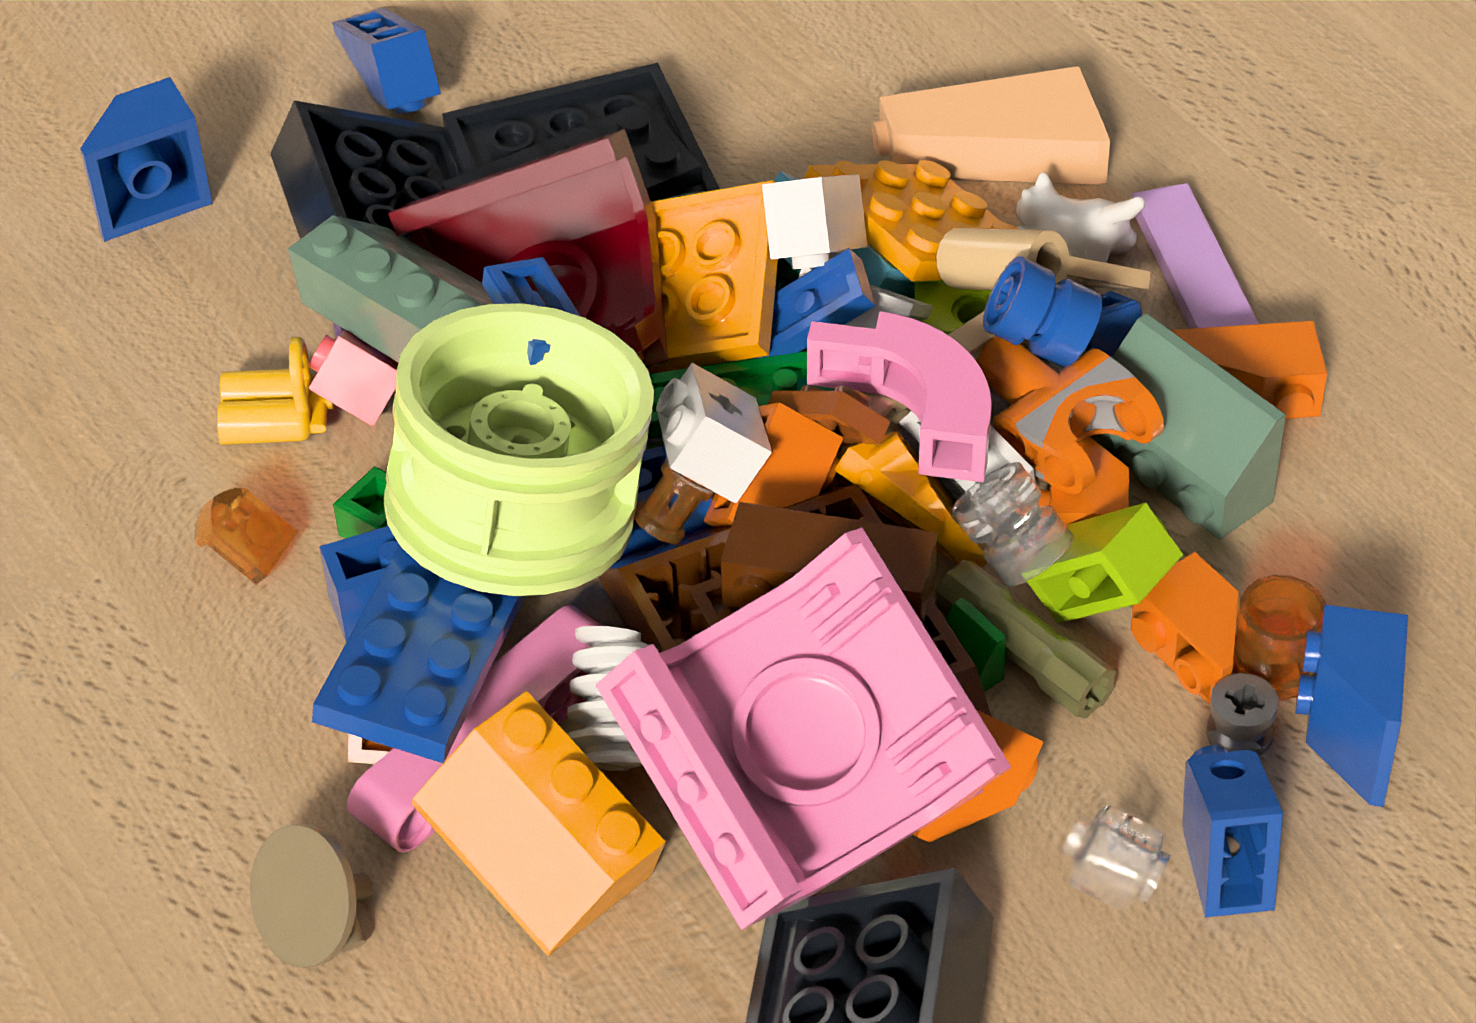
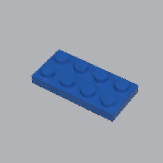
M399 545L313 703L312 723L444 764L525 596L481 592L447 581L421 566Z

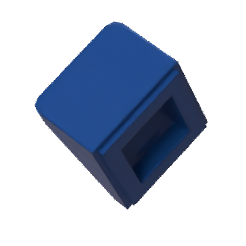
M1113 291L1100 294L1102 297V310L1094 334L1085 349L1086 352L1091 349H1099L1110 357L1114 356L1136 320L1142 316L1140 302Z

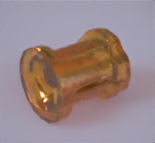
M666 458L661 465L663 476L645 501H637L634 518L637 524L658 540L676 545L684 538L685 530L683 526L700 501L710 500L715 492L671 469L668 458ZM677 493V494H678V498L676 499V501L674 502V504L672 505V507L669 508V507H668L669 502L672 500V498L674 497V495Z

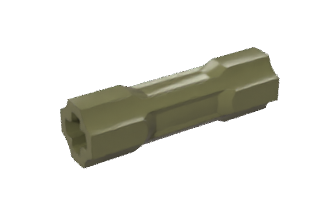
M962 560L955 568L947 571L935 589L937 596L935 604L941 612L948 616L954 602L960 598H963L965 601L967 600L1006 635L1005 655L1032 675L1041 690L1073 715L1088 718L1094 710L1105 704L1115 688L1114 678L1117 671L1081 643L1064 638L1013 599L1009 588L976 563Z

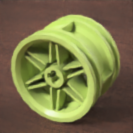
M487 304L461 309L432 321L413 335L400 354L396 373V392L392 411L395 427L393 445L387 465V484L384 493L387 524L400 547L421 566L445 580L481 592L509 596L546 595L576 588L601 576L620 559L631 539L643 453L646 449L652 414L654 389L648 369L635 351L613 332L586 318L555 308L529 304ZM532 339L545 340L547 344L551 345L550 352L544 353L543 361L530 365L527 356L528 341H532Z

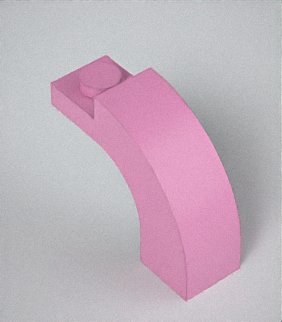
M881 311L879 312L876 329L811 321L807 337V385L834 389L836 386L841 385L859 392L887 396L902 403L921 422L919 474L984 482L989 453L991 395L982 369L962 345L944 332L926 323L902 315Z

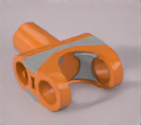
M994 336L985 344L981 354L976 359L985 375L988 386L1012 404L994 417V429L1034 469L1035 476L1065 493L1078 494L1095 480V471L1091 460L1078 444L1081 440L1092 435L1112 434L1128 441L1133 439L1139 443L1147 444L1164 431L1163 415L1152 394L1129 370L1099 349L1089 350L1073 364L1066 366L1060 371L1047 360L1033 354L1029 346L1024 342L1014 345Z

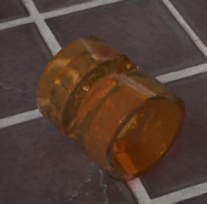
M1290 575L1267 576L1257 579L1246 587L1239 602L1232 673L1252 674L1268 681L1276 690L1279 701L1296 698L1300 674L1313 675L1312 672L1302 671L1307 630L1320 632L1324 606L1327 605L1320 591L1309 582Z

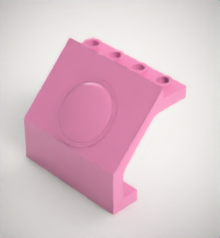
M862 527L842 535L799 573L779 587L669 650L659 653L654 644L635 650L596 684L604 701L741 930L812 896L984 792L982 788L1011 768L1008 760Z

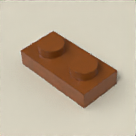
M803 385L800 391H773L768 404L780 402L843 437L842 443L881 444L891 422L870 409L872 400L868 396L855 389L841 385L836 386L834 391H823L807 385Z

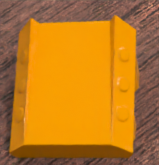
M898 431L885 435L881 444L860 443L847 449L834 471L852 483L858 484L861 489L869 493L870 495L867 500L873 508L902 527L937 532V551L957 564L962 560L972 561L980 567L988 563L990 560L989 556L953 505L950 496L937 477L919 474V454Z

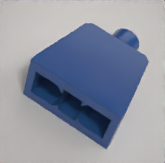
M1208 745L1196 750L1186 761L1182 825L1205 918L1275 910L1283 812L1258 754L1251 750L1227 752L1225 748L1218 745ZM1225 835L1232 837L1239 845L1240 850L1233 857Z

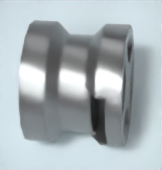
M1239 673L1228 675L1217 682L1212 689L1210 701L1211 715L1208 718L1206 730L1211 745L1223 747L1227 752L1251 750L1256 752L1258 756L1268 750L1273 742V722L1277 717L1279 703L1276 690L1268 681L1256 675Z

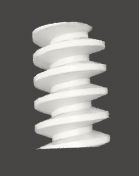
M610 626L576 628L575 638L591 646V648L575 652L572 660L573 665L589 674L571 680L570 692L588 701L568 707V719L585 728L571 731L567 735L600 771H629V769L643 766L636 752L631 749L630 742L604 701L596 684L635 650L649 645L641 642L640 632Z

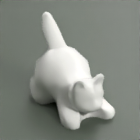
M1041 173L1034 186L1022 191L1021 199H1019L1016 206V213L1022 226L1016 228L1053 230L1061 234L1066 241L1069 256L1107 263L1110 253L1116 255L1125 253L1136 244L1137 234L1131 228L1130 219L1137 217L1144 209L1145 201L1142 197H1134L1117 203L1101 198L1084 200L1067 198L1056 192L1051 179L1046 173Z

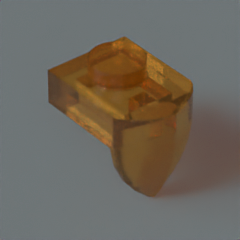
M233 488L219 493L203 505L195 524L194 538L197 547L200 548L207 544L256 585L269 575L298 531L249 490Z

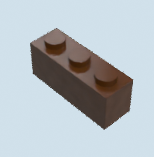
M739 502L721 558L722 605L738 608L745 607L791 579L842 535L862 527L924 626L936 578L937 532Z

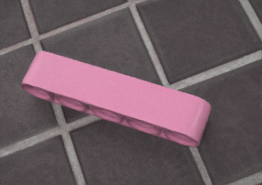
M566 605L554 612L491 666L446 760L477 726L525 691L529 692L558 725L568 717V707L586 701L570 692V681L576 677L589 674L573 665L572 660L575 652L591 648V646L575 638V629L603 625L577 607ZM393 748L369 768L351 789L347 800L349 815L398 852L406 853L412 851L436 832L411 804L412 799L443 763Z

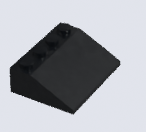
M296 100L293 101L270 153L300 239L332 215L387 227L394 231L388 213L413 201L442 192V182L463 174L442 126ZM409 232L401 235L406 239L412 241Z
M956 868L810 896L765 919L745 1023H979L994 916Z

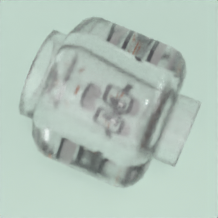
M1110 805L1101 808L1092 821L1079 815L1060 853L1072 858L1067 871L1070 884L1118 910L1129 908L1135 900L1146 905L1171 856L1162 851L1163 836L1157 828Z

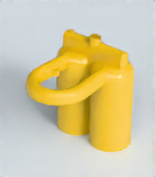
M295 336L290 339L289 368L224 371L221 373V402H219L217 408V426L221 445L298 442L307 440L312 433H323L326 431L327 409H333V403L308 389L316 374L312 375L310 367H308V352L302 337Z

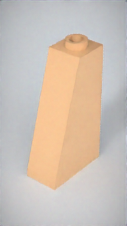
M1079 66L880 97L879 121L871 123L872 143L877 156L885 155L886 161L897 164H918L920 160L932 161L945 167L951 174L950 179L1036 182L1039 174L1046 173L1052 183L1090 185L1107 183L1110 138Z

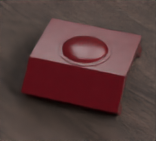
M625 129L413 201L388 213L396 236L409 232L413 243L480 282L483 281L484 267L544 257L581 317L613 332L635 351L646 368L668 361L656 215ZM525 276L524 278L532 291L539 293L530 276Z

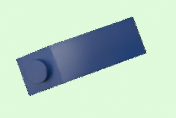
M383 7L332 22L337 38L372 98L388 110L394 109L396 114L413 112L427 105L426 98L441 94L423 28Z

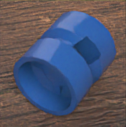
M1023 256L1016 257L1000 274L991 291L983 315V327L986 332L1014 345H1018L1024 339H1027L1033 354L1060 367H1066L1073 364L1080 357L1090 342L1099 322L1102 310V297L1098 292L1071 279H1062L1056 284L1055 274L1052 270Z

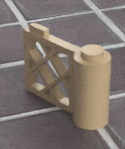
M955 228L944 235L936 255L940 277L946 285L954 289L992 290L1006 266L1013 259L1020 256L1052 270L1055 274L1056 284L1062 279H1071L1085 287L1149 290L1150 271L1069 256L1066 241L1061 234L1053 230Z

